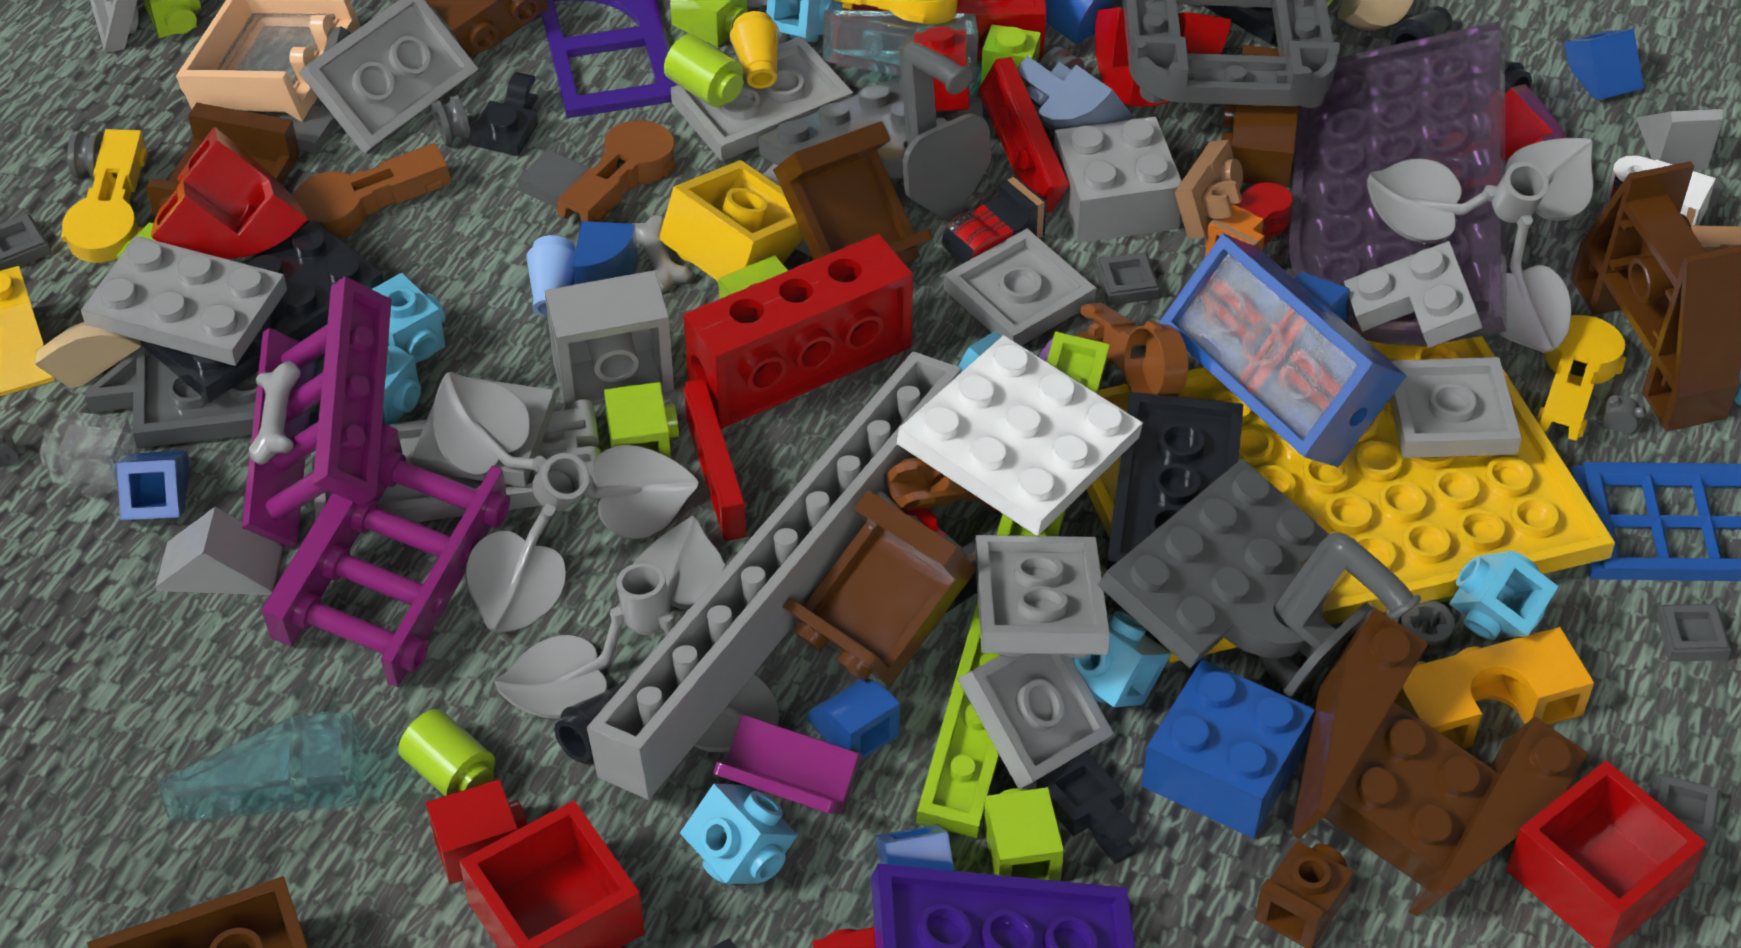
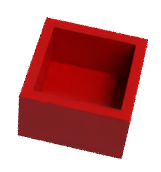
M1605 760L1520 827L1506 871L1594 948H1615L1690 885L1707 843L1610 762Z
M575 800L459 860L468 904L497 948H621L645 935L639 890Z

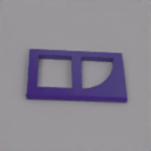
M546 0L549 8L541 16L566 118L672 102L671 87L677 84L668 79L664 73V62L671 45L658 0H578L601 3L616 8L631 17L638 26L564 38L554 2L568 0ZM645 46L655 84L577 95L569 57Z

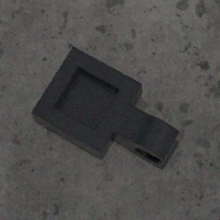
M515 72L512 75L508 84L505 102L499 103L490 100L471 131V146L519 157L538 125L537 111L531 110L538 99V95L530 93L531 87L536 81L535 76Z
M1087 751L1036 780V789L1048 787L1055 817L1073 837L1089 828L1095 837L1096 843L1114 864L1135 853L1136 849L1127 839L1136 835L1137 829L1131 820L1119 811L1124 807L1125 792Z

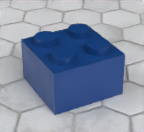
M1201 659L1146 748L1142 787L1255 839L1307 750L1315 709Z

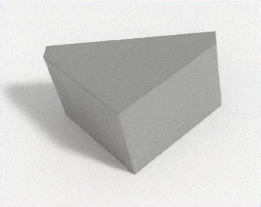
M1723 109L1672 111L1637 117V122L1652 160L1657 159L1672 165L1691 161L1694 165L1693 171L1708 169L1723 121Z
M214 507L167 542L155 588L156 591L271 595L276 585L284 548L275 541L243 529L241 521Z

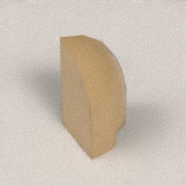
M1343 0L1337 15L1338 19L1349 27L1359 30H1379L1398 23L1407 14L1414 0Z
M82 322L69 327L36 351L35 365L69 388L80 387L139 349L141 344L137 339L111 333L100 328L85 326V323Z

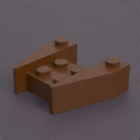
M1691 161L1629 173L1580 243L1570 278L1593 315L1622 310L1652 357L1642 394L1666 432L1727 419L1733 400L1738 393L1740 380L1741 245L1706 252L1693 233L1688 218L1680 214L1694 170V165Z
M1375 608L1347 638L1320 682L1291 834L1300 839L1323 817L1422 886L1408 911L1418 917L1514 840L1518 835L1520 827L1565 793L1588 752L1534 716L1502 744L1490 767L1394 702L1428 643L1396 621L1390 620L1387 615Z

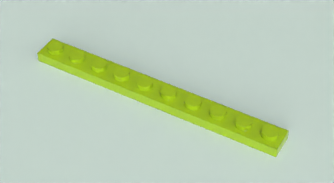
M1055 332L1046 362L1098 394L1110 344ZM1066 509L1039 536H1059ZM1002 514L997 536H1036ZM978 601L916 817V823L925 826L938 824L946 831L976 839L985 811V796L989 795L1000 756L958 680L963 675L1000 656L998 653H982Z

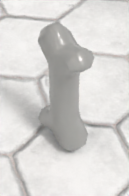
M654 215L645 223L632 224H635L636 241L645 247L663 294L672 285L688 284L693 279V272L691 269L672 261L667 246L658 240L664 217Z
M291 361L280 364L273 372H263L256 377L257 384L265 391V401L261 428L258 436L249 447L248 455L259 465L267 463L277 453H289L294 448L293 441L286 437L284 429L290 391L300 379L301 370Z

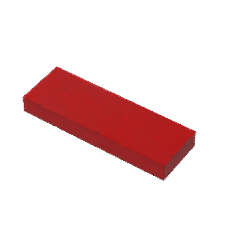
M1012 57L996 59L980 85L978 92L1016 177L1046 201V213L1052 212L1070 186Z
M705 379L685 382L683 391L686 422L723 540L730 541L745 538V503Z

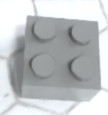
M1156 116L1055 130L1054 151L1070 185L1061 199L1077 243L1179 229L1181 213L1175 196V190L1182 181Z
M655 270L544 290L553 364L565 410L571 409L572 404L581 399L590 400L594 405L605 403L604 389L660 382L662 392L674 390L669 316Z

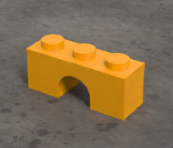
M1561 627L1539 633L1530 632L1527 637H1514L1509 641L1483 648L1478 646L1469 647L1454 656L1428 663L1418 661L1394 702L1464 749L1473 746L1482 717V712L1476 701L1485 699L1501 701L1516 710L1524 724L1535 716L1545 724L1550 725L1583 716L1594 681Z

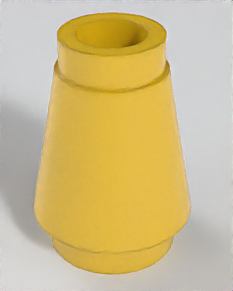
M751 11L744 13L734 21L730 32V41L743 67L747 83L753 88H767L772 86L777 80L779 27L764 12Z

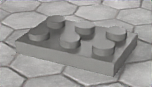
M398 0L308 63L299 74L358 148L366 153L432 105L433 101L439 100L473 75L478 68L425 0Z
M797 37L779 44L777 80L770 87L763 89L751 87L747 83V78L743 72L744 84L741 93L734 101L724 106L713 107L679 85L671 87V99L676 109L722 162L759 147L758 137L777 129L781 123L798 120L815 113L825 104L840 102L852 97L853 92L804 38Z
M135 236L82 307L81 313L85 326L100 328L111 333L236 366L287 291L284 274Z
M976 535L975 564L977 569L976 578L982 653H998L1006 657H1019L1025 654H1061L1070 658H1081L1089 654L1108 655L1110 632L1104 591L1098 586L1102 577L1096 537Z

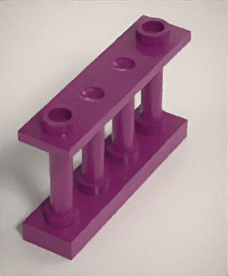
M345 276L331 286L328 324L301 342L271 328L263 332L258 375L263 372H273L280 364L286 361L293 362L301 370L300 379L290 391L284 429L286 437L293 441L294 448L289 453H277L270 461L263 465L257 464L249 457L242 522L243 529L291 548L298 542L301 507L326 491L361 506L376 497L392 299ZM325 353L323 372L313 378L315 359ZM258 384L251 444L258 436L261 428L265 401V391ZM320 402L319 421L308 427L310 408ZM316 451L314 471L304 477L305 458Z
M382 423L376 497L361 506L332 493L261 610L270 638L292 647L302 629L308 630L311 626H314L383 654L381 662L387 684L398 687L408 671L415 673L423 664L429 647L428 638L466 573V564L472 549L481 539L487 536L491 527L498 528L508 513L510 496L506 494L503 470L491 466L478 490L406 462L398 430ZM396 484H400L466 511L453 534L448 536L378 508V502L388 486L394 487ZM371 530L439 558L424 584L351 556L350 549L360 533L365 534ZM340 578H344L411 606L394 633L322 604L321 597L332 580L338 581Z

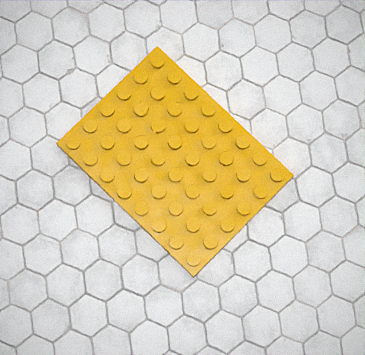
M1418 320L1358 333L1390 361L1495 357L1478 330L1430 348L1427 346ZM1205 367L1188 370L1185 387L1178 397L1244 404L1239 461L1241 459L1246 461L1329 535L1339 532L1354 538L1391 570L1413 594H1419L1421 596L1419 603L1454 596L1459 589L1456 585L1459 573L1471 559L1480 555L1514 551L1535 563L1538 571L1542 574L1609 559L1612 556L1615 541L1504 369V376L1521 435L1518 454L1403 458L1389 400L1339 467L1303 457ZM1127 384L1098 391V395L1127 412L1129 392H1131ZM1121 456L1086 489L1109 538L1111 535ZM1347 572L1323 604V619L1330 625L1345 622L1367 601L1382 613L1387 612V607L1369 589ZM1223 638L1207 654L1236 648L1237 646ZM1159 641L1160 646L1171 653L1168 659L1169 663L1181 661Z

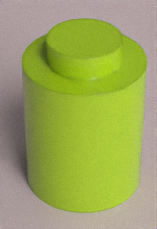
M687 34L679 38L672 45L665 58V76L713 107H721L734 101L742 91L744 84L742 65L693 34Z
M432 709L417 717L401 737L398 747L400 757L443 796L493 781L494 755L441 709Z

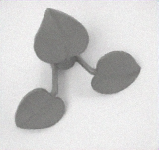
M1559 138L1534 143L1519 149L1508 159L1504 167L1503 177L1498 186L1487 185L1482 193L1462 204H1458L1461 197V186L1457 177L1448 167L1433 160L1409 159L1396 163L1384 170L1369 174L1367 187L1377 213L1396 233L1415 242L1435 243L1446 240L1455 229V215H1466L1487 201L1492 202L1493 209L1501 220L1509 223L1516 222L1518 230L1510 262L1512 273L1494 275L1487 282L1481 296V307L1484 317L1497 333L1512 342L1541 352L1555 351L1560 346L1568 333L1571 320V300L1567 287L1561 277L1550 267L1535 265L1523 271L1521 261L1528 229L1533 222L1531 216L1534 211L1539 216L1548 220H1569L1581 214L1589 204L1593 192L1591 164L1593 145L1591 139Z
M454 372L446 373L439 385L433 406L434 433L441 453L453 467L471 476H481L488 473L491 466H495L497 461L500 460L506 467L531 469L537 472L533 480V493L543 508L532 526L526 541L510 531L494 532L481 539L475 545L467 560L465 578L468 591L486 626L495 633L513 632L532 624L552 608L562 593L566 577L565 563L562 556L552 548L536 546L542 531L555 510L567 509L585 492L591 499L600 498L598 514L600 520L610 531L623 538L640 539L649 537L664 529L698 486L697 478L676 461L656 451L634 445L615 446L601 453L592 464V476L589 475L584 461L571 453H558L548 460L541 455L535 459L512 457L509 453L519 450L524 445L530 430L528 411L517 395L506 387L494 382L468 378Z
M691 516L663 534L632 565L627 566L619 573L616 586L620 606L610 610L611 624L603 652L599 657H597L595 647L581 637L572 635L550 637L530 647L516 660L508 671L494 679L497 691L518 709L531 715L549 719H561V713L565 708L607 691L606 679L600 671L609 667L612 662L622 625L626 624L636 633L642 635H651L659 632L661 629L667 635L674 627L670 604L679 609H690L722 572L725 566L722 556L707 538L698 520ZM753 674L694 746L708 752H729L742 714L779 726L778 706L768 686Z

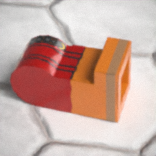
M1269 182L1258 183L1250 187L1241 195L1242 201L1240 203L1231 204L1233 210L1231 217L1213 219L1208 224L1205 256L1222 233L1256 246L1261 251H1263V247L1268 242L1277 241L1285 237L1289 230L1292 208V194L1282 185Z

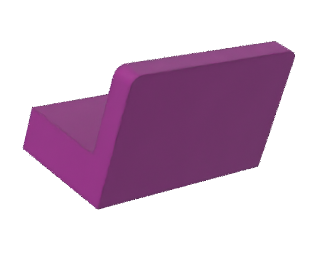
M742 714L726 762H717L713 774L826 813L842 814L860 764L862 753Z

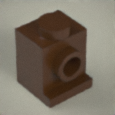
M1297 841L1271 879H1266L1262 885L1255 920L1305 948H1314L1349 896L1354 871L1347 868L1346 860L1333 847L1326 844H1316L1313 848H1310Z

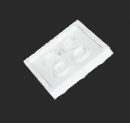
M1003 335L899 428L896 444L1036 536H1039L1139 439L1143 422Z

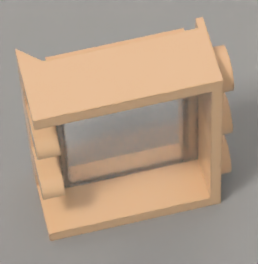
M226 0L177 73L176 78L191 109H193L197 102L247 112H286L303 122L318 96L299 72L308 63L323 54L330 29L342 26L353 33L361 25L350 0Z

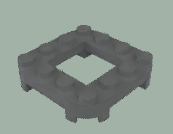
M1123 0L1129 70L1134 81L1140 86L1141 97L1146 101L1162 103L1168 100L1205 105H1300L1306 108H1316L1322 105L1325 94L1332 86L1340 42H1333L1326 0ZM1177 4L1194 7L1211 5L1237 6L1240 8H1272L1279 56L1187 53L1186 39L1180 35Z

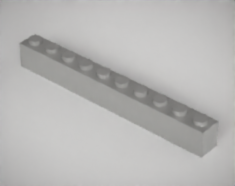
M912 352L587 726L597 778L650 800L797 622L782 608L787 600L792 598L804 606L864 526V520L853 508L867 489L872 493L883 491L892 500L884 474L895 465L900 464L904 459L917 458L896 444L899 428L962 372L961 367L916 352Z

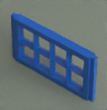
M1583 462L1582 466L1570 467L1569 472L1615 541L1611 558L1587 564L1590 579L1741 581V559L1722 558L1716 529H1741V516H1712L1705 488H1741V464ZM1605 486L1642 487L1648 515H1611ZM1656 487H1692L1699 516L1662 515ZM1614 528H1651L1658 558L1620 557ZM1665 529H1702L1709 558H1671Z

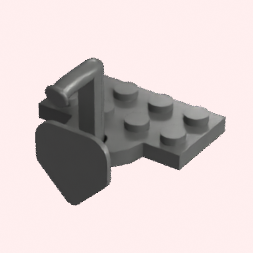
M911 42L904 45L900 50L901 73L898 77L880 85L864 87L859 91V94L840 102L825 104L817 112L801 119L783 122L777 129L759 136L758 144L760 156L779 165L794 152L882 121L890 141L878 149L877 152L889 178H904L905 194L908 198L951 222L962 213L990 164V130L988 123L983 119L982 99L970 93L969 110H935L933 78L945 84V89L949 94L955 95L967 88L972 79V71L969 67L960 66L952 59L919 43Z
M1243 459L1107 570L1098 584L1104 592L1189 668L1225 638L1243 651L1260 656L1267 673L1284 689L1283 692L1292 699H1297L1337 656L1347 638L1375 609V606L1367 601L1337 630L1323 619V604L1347 572L1353 575L1387 607L1390 620H1395L1406 614L1421 601L1419 594H1413L1391 570L1354 538L1339 532L1329 535ZM1298 650L1308 658L1302 667L1289 657L1296 654Z

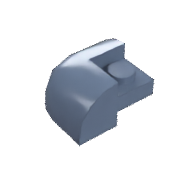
M1027 56L1017 68L1022 81L1028 86L1026 90L1042 125L1053 133L1058 129L1131 120L1134 118L1130 110L1111 88L1078 65H1075L1071 70L1059 61L1050 72Z

